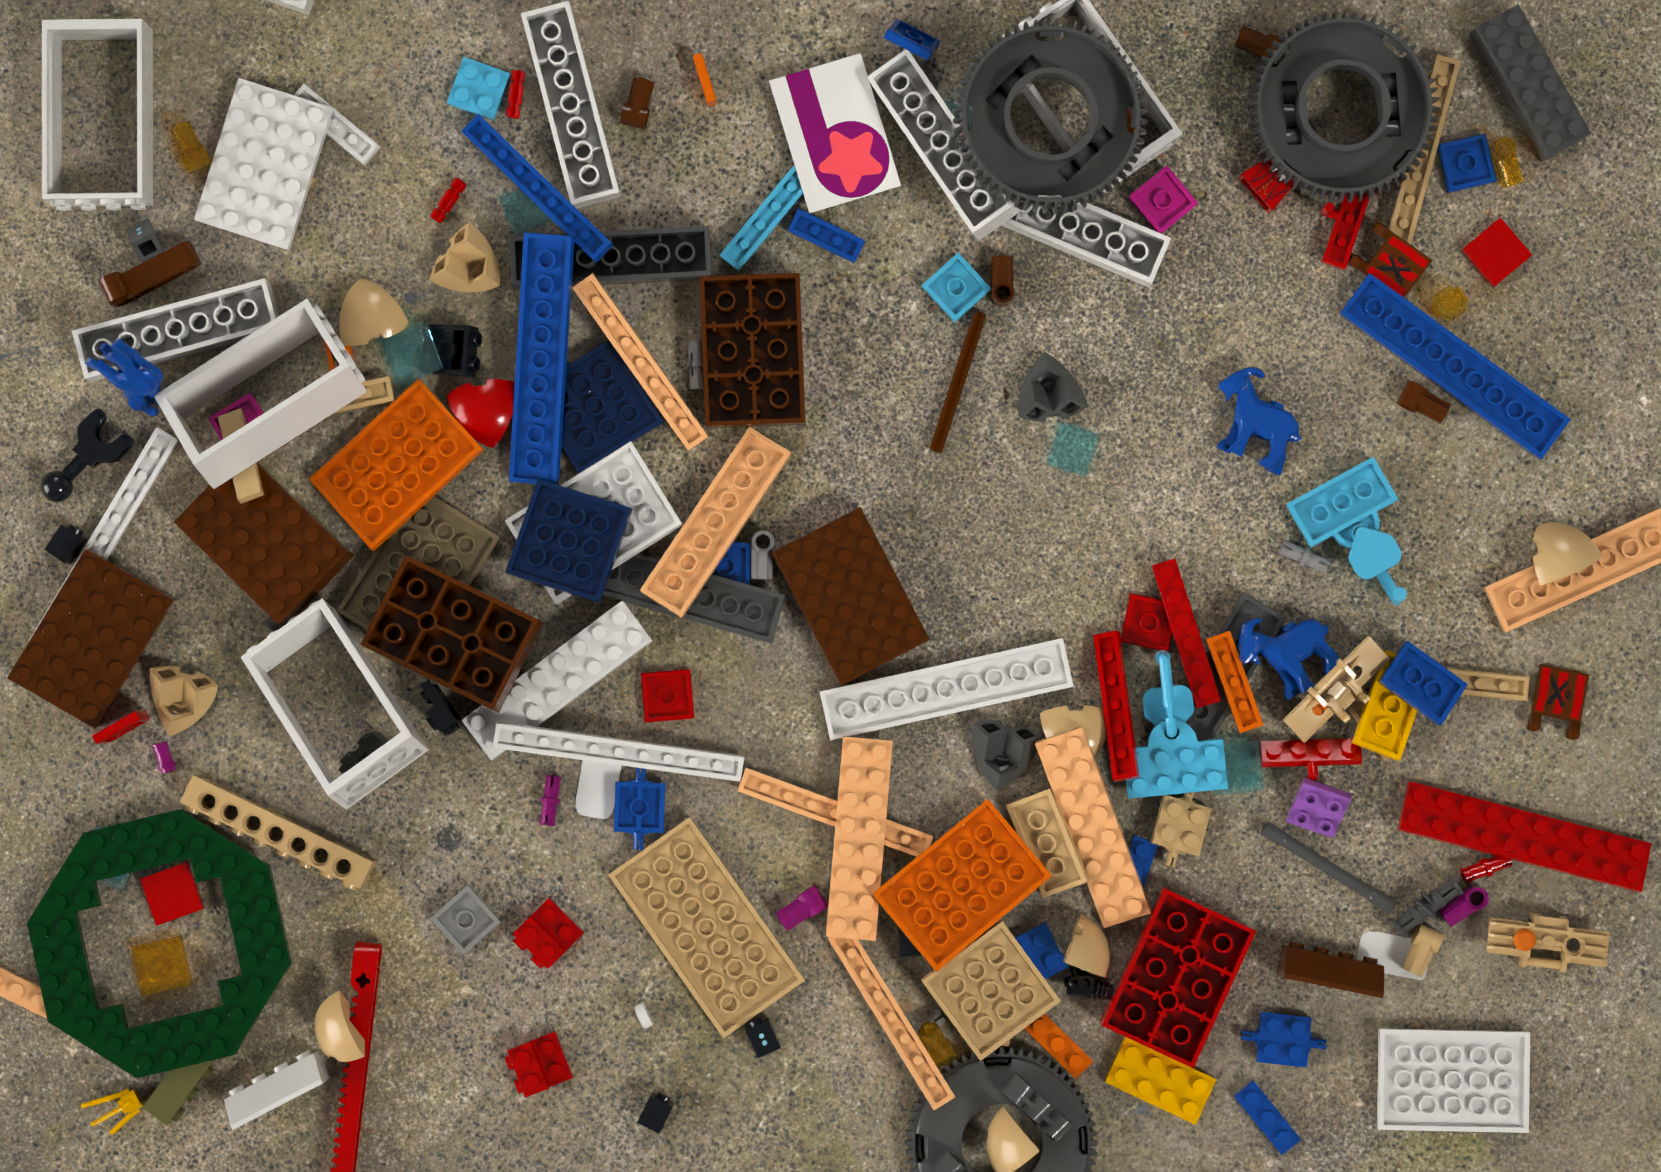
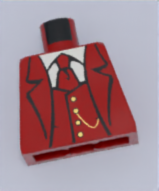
M1283 160L1292 170L1295 171L1294 168H1292L1285 160ZM1262 161L1243 172L1238 179L1269 214L1292 188L1294 182L1290 180L1287 184H1283L1286 177L1282 175L1276 178L1279 170L1276 168L1270 171L1269 168L1273 163L1271 161L1263 163Z

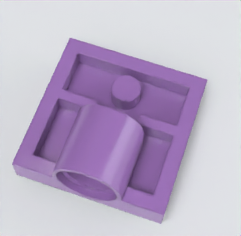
M1304 778L1288 812L1286 822L1334 838L1351 801L1352 794Z

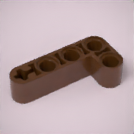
M185 241L124 273H110L102 277L98 282L110 305L121 307L198 268L202 262L191 241Z

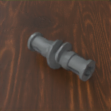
M1451 875L1447 877L1448 881L1437 889L1432 890L1428 896L1422 890L1420 892L1422 900L1414 896L1413 899L1417 904L1408 908V911L1396 920L1394 918L1390 920L1403 938H1406V934L1417 925H1421L1428 917L1437 921L1436 911L1445 907L1457 895L1461 894L1462 896L1464 894Z

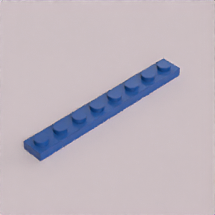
M479 114L461 131L568 236H575V243L596 263L613 246L585 216Z

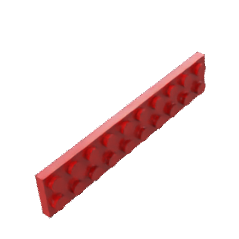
M1411 781L1407 783L1397 830L1639 893L1643 890L1652 844Z

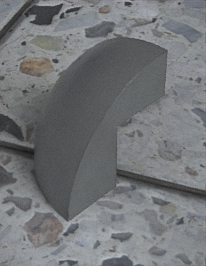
M1044 352L1040 355L1028 371L1022 384L1018 400L1019 417L1031 421L1046 422V417L1059 415L1061 419H1066L1086 409L1088 403L1085 395L1070 372L1050 354Z
M1000 720L981 721L974 723L972 727V743L976 760L985 778L996 791L1008 785L1025 770L1037 752L1035 742L1042 740L1041 735L1020 724H1016L1015 728L1002 726Z

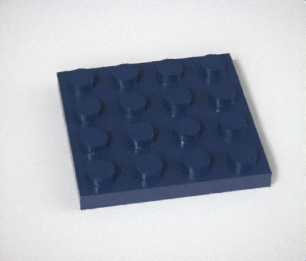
M609 340L567 365L562 448L579 474L630 441H636L664 423L639 381Z
M538 479L505 573L600 604L633 509Z

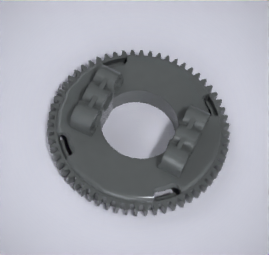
M1335 11L1331 19H1329L1327 13H1324L1322 21H1320L1318 15H1315L1313 17V24L1308 18L1304 20V27L1298 22L1295 25L1296 32L1290 27L1286 31L1288 37L1283 33L1280 34L1279 40L1281 43L1276 40L1272 42L1275 50L1271 48L1266 49L1265 52L1269 58L1265 56L1260 58L1264 66L1258 64L1255 69L1260 74L1254 73L1251 77L1257 83H1250L1249 88L1255 90V92L1248 93L1247 98L1253 99V102L1247 103L1246 107L1253 109V111L1247 114L1248 118H1254V121L1250 122L1248 127H1255L1256 129L1250 136H1258V140L1254 142V146H1262L1258 155L1266 153L1267 157L1263 163L1269 161L1273 163L1269 170L1272 171L1276 168L1279 170L1276 178L1284 175L1286 178L1283 184H1287L1290 180L1294 182L1292 190L1298 185L1301 186L1300 194L1309 190V198L1318 193L1319 201H1322L1325 195H1327L1329 202H1332L1334 197H1337L1339 204H1341L1344 197H1347L1348 203L1353 202L1354 196H1356L1358 202H1361L1363 194L1370 200L1373 197V191L1377 196H1380L1382 194V187L1386 192H1389L1391 190L1389 183L1397 187L1399 185L1397 178L1402 181L1407 179L1404 171L1412 174L1414 169L1411 165L1416 167L1420 165L1421 162L1417 157L1424 159L1426 154L1422 149L1429 150L1431 147L1425 141H1432L1434 139V136L1429 134V132L1437 130V127L1431 123L1438 121L1439 117L1432 115V113L1438 112L1439 107L1432 106V104L1438 102L1439 97H1432V94L1438 90L1437 87L1430 88V85L1436 79H1428L1427 77L1432 72V69L1424 70L1423 68L1428 60L1420 62L1419 57L1423 52L1421 51L1416 54L1413 52L1417 45L1413 44L1409 47L1407 43L1410 37H1406L1403 40L1400 38L1402 30L1394 34L1392 32L1394 25H1391L1388 29L1384 28L1385 20L1379 25L1375 24L1376 16L1368 22L1366 21L1367 14H1364L1361 19H1357V12H1354L1351 18H1348L1347 11H1344L1341 18H1338V13ZM1385 35L1388 37L1386 42L1392 45L1400 54L1404 52L1407 54L1404 57H1397L1389 48L1384 46L1382 40ZM1289 48L1290 52L1281 60L1279 65L1277 67L1271 68L1270 66L1272 65V63L1276 64L1279 58ZM1333 70H1348L1363 76L1372 84L1375 92L1376 125L1378 126L1369 138L1353 145H1337L1324 140L1315 133L1308 120L1306 92L1310 83L1318 76ZM1406 150H1410L1404 160L1397 166L1398 170L1395 172L1394 165L1401 159ZM1283 160H1285L1292 168L1298 171L1300 175L1296 173L1294 170H1292Z
M1044 19L1042 26H1039L1038 21L1034 20L1033 28H1030L1028 22H1025L1022 31L1018 25H1015L1014 34L1009 29H1006V38H1003L998 33L996 36L998 43L990 39L988 41L990 49L982 46L981 52L983 56L976 53L974 59L977 64L970 61L968 66L972 71L964 70L963 75L968 80L960 79L959 84L965 87L964 89L958 88L956 90V93L962 96V98L954 99V103L960 105V107L953 109L954 114L960 115V117L953 119V123L960 124L959 127L954 129V133L962 135L956 139V143H964L959 148V152H967L963 161L971 160L972 163L968 166V170L977 169L974 178L983 177L980 185L983 186L988 182L990 184L989 193L994 189L998 190L996 198H999L1002 194L1006 195V204L1011 198L1014 199L1015 208L1022 202L1024 203V211H1026L1029 205H1033V213H1036L1038 207H1042L1043 214H1046L1048 207H1052L1053 214H1056L1058 207H1061L1063 213H1066L1068 205H1071L1073 211H1076L1077 203L1079 202L1085 208L1087 206V199L1094 204L1096 202L1095 195L1103 199L1105 197L1104 189L1108 193L1113 191L1111 183L1116 187L1120 185L1117 177L1125 180L1127 175L1123 170L1131 172L1132 166L1128 162L1136 163L1138 158L1133 153L1140 154L1142 151L1141 148L1136 146V144H1144L1145 139L1139 137V135H1145L1147 129L1140 126L1148 123L1147 119L1141 118V116L1148 113V110L1140 108L1147 103V100L1139 99V97L1144 95L1145 90L1136 89L1142 82L1141 80L1133 81L1138 73L1137 71L1129 73V69L1133 64L1128 63L1125 65L1123 63L1127 55L1117 56L1120 47L1111 50L1110 47L1113 41L1110 40L1104 44V34L1098 39L1095 38V29H1093L1090 35L1087 34L1086 25L1083 26L1081 31L1077 30V22L1073 24L1072 28H1068L1067 20L1064 21L1062 26H1058L1057 19L1054 20L1052 26H1048L1047 19ZM1036 32H1039V37H1061V33H1064L1063 39L1060 41H1039L1035 35ZM1040 79H1058L1072 85L1080 92L1087 103L1090 114L1089 130L1068 152L1054 155L1036 152L1022 143L1013 129L1010 116L1011 105L1034 81ZM969 105H971V107H972V114H971L972 128L968 131V127H969ZM1129 106H1132L1131 128H1135L1133 133L1127 129V108ZM1039 195H1047V196L1060 195L1061 197L1047 198V197H1038V196H1039Z
M1000 1046L999 1053L993 1051L983 1059H986L987 1063L1008 1062V1058H1011L1012 1062L1008 1066L987 1067L984 1061H980L972 1050L971 1058L969 1059L964 1054H961L962 1062L960 1063L953 1058L954 1066L951 1068L945 1063L946 1072L943 1074L940 1071V1073L952 1090L955 1098L933 1111L924 1094L919 1092L918 1096L922 1102L914 1101L913 1103L918 1108V1111H910V1115L915 1117V1121H907V1124L913 1127V1130H906V1134L912 1136V1139L905 1141L906 1145L912 1146V1149L906 1150V1155H913V1158L907 1160V1164L915 1165L914 1168L910 1169V1172H979L963 1157L961 1148L962 1135L965 1126L975 1113L994 1104H1011L1016 1106L1040 1130V1152L1037 1160L1027 1172H1093L1088 1168V1165H1096V1162L1090 1159V1156L1097 1155V1151L1091 1149V1146L1098 1145L1097 1141L1091 1140V1137L1097 1135V1131L1090 1130L1096 1123L1095 1121H1088V1118L1093 1116V1112H1085V1109L1090 1106L1089 1102L1081 1103L1086 1097L1085 1094H1076L1080 1087L1079 1085L1070 1086L1074 1079L1070 1077L1065 1080L1064 1078L1067 1074L1065 1070L1059 1074L1057 1073L1058 1064L1050 1068L1051 1060L1049 1058L1042 1063V1055L1038 1054L1036 1059H1033V1052L1029 1050L1027 1056H1024L1022 1048H1019L1018 1053L1014 1054L1012 1046L1009 1047L1008 1053H1004L1003 1046ZM1080 1127H1082V1128H1081V1135H1082V1150H1083V1153L1079 1150V1132H1078V1129H1079ZM918 1134L924 1137L925 1159L922 1162L919 1160V1158H922L921 1136Z

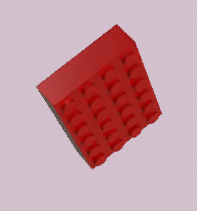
M1162 887L1115 987L1112 999L1109 1000L1099 1023L1105 1028L1194 1068L1255 936L1256 930Z

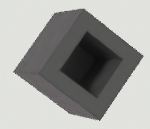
M148 218L126 229L130 244L142 263L165 252L161 239Z

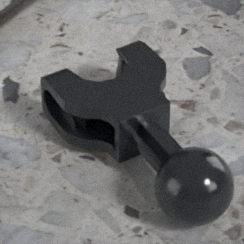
M102 409L94 410L78 425V442L72 449L77 456L62 471H51L43 477L41 481L42 494L52 502L65 501L73 492V480L88 465L95 469L101 463L119 462L134 445V439L129 435H120L111 443H103L99 437V431L106 422L107 416Z

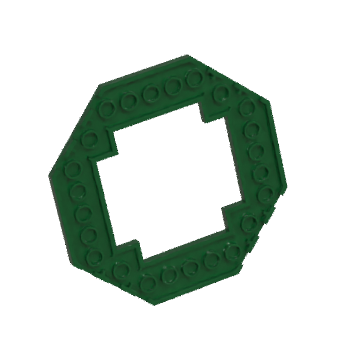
M183 809L83 832L27 922L47 1021L135 1078L236 1055L247 1034L250 1033L258 1020L263 1008L279 986V982L292 965L271 865L254 856L237 843L227 839L210 826L192 817L191 814ZM191 859L196 883L220 877L241 975L217 981L223 1006L128 1028L123 1004L103 1009L98 1007L78 911L102 906L97 881Z

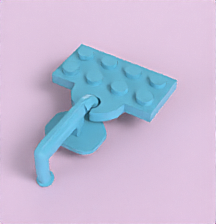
M1374 457L1286 504L1288 511L1310 549L1333 537L1338 544L1351 549L1348 560L1357 576L1362 579H1371L1376 576L1392 604L1395 606L1402 604L1407 597V591L1403 587H1396L1387 571L1399 563L1401 550L1392 535L1379 532L1380 519L1377 513L1399 499Z
M1161 650L1156 654V661L1159 663L1161 687L1150 688L1143 695L1144 716L1155 726L1148 736V745L1136 747L1140 777L1126 780L1127 797L1131 799L1228 789L1223 738L1197 740L1195 731L1186 723L1194 712L1192 692L1184 685H1173L1170 654L1165 650Z

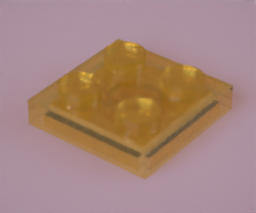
M183 935L132 946L142 996L193 984Z

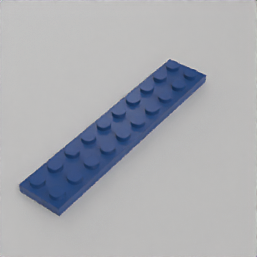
M524 232L509 482L536 484L537 480L540 479L559 485L575 236Z
M1370 273L1339 313L1539 460L1545 456L1571 420Z

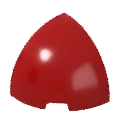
M487 379L485 385L472 386L471 382L447 394L449 406L456 420L474 439L487 447L494 448L510 423L513 414L515 382L504 379Z

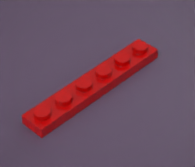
M1176 558L1152 565L1153 574L1196 709L1220 702V696Z
M1115 630L1095 634L1093 638L1112 778L1115 782L1139 778L1120 632Z

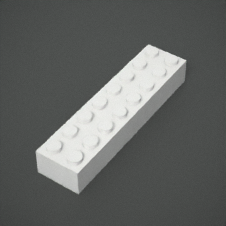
M565 1L521 13L570 203L577 209L621 197L570 2Z
M905 49L867 76V79L978 241L1020 212L1017 207H1014L1011 199L1007 204L1005 203L1006 195L1002 194V196L996 198L998 190L994 189L989 193L990 184L988 182L981 186L983 177L974 178L977 171L976 168L968 170V166L972 162L971 160L963 161L967 152H959V148L964 143H956V139L962 135L954 133V129L959 127L960 124L953 123L954 115L910 51Z
M1039 195L1038 197L1054 198V197H1061V196H1060V195H1053V196ZM1020 202L1017 206L1020 212L1001 225L1146 287H1150L1153 283L1171 240L1166 235L1087 203V206L1083 208L1080 202L1077 203L1076 211H1073L1071 205H1068L1066 213H1063L1062 208L1058 207L1056 214H1053L1052 207H1048L1046 214H1043L1042 207H1038L1036 213H1033V205H1029L1026 211H1024V203Z
M264 278L73 330L72 334L84 379L94 382L106 377L85 364L89 357H93L95 360L100 359L118 371L117 367L102 355L103 352L99 347L103 343H108L111 346L114 340L121 339L131 348L135 349L144 359L156 365L237 343L277 318L279 313L271 283Z
M622 600L517 678L499 713L481 705L462 719V722L490 760H495L507 751L492 747L496 721L539 727L651 644L653 639Z

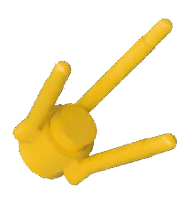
M126 1088L121 1092L82 1103L81 1108L121 1098L117 1101L118 1107L90 1123L94 1127L121 1111L124 1114L128 1113L110 1130V1135H113L133 1116L141 1112L140 1108L144 1106V1103L137 1090L133 1089L130 1091L129 1088Z

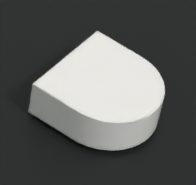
M644 1001L637 1004L634 1009L642 1027L647 1029L653 1026L654 1022Z

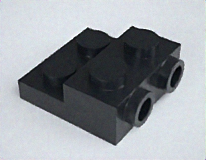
M426 324L422 374L475 377V372L480 369L477 347H480L482 344V334L479 332V328L470 325Z
M433 680L425 681L420 685L423 689L420 693L428 704L434 705V707L426 711L429 715L426 720L434 731L438 730L444 736H449L460 728L458 724L462 721V718L437 682Z

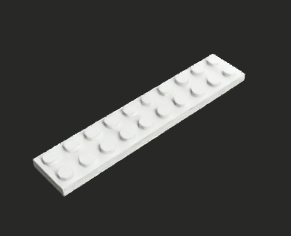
M1061 638L820 691L829 737L830 740L843 738V736L848 737L1074 686L1064 641Z

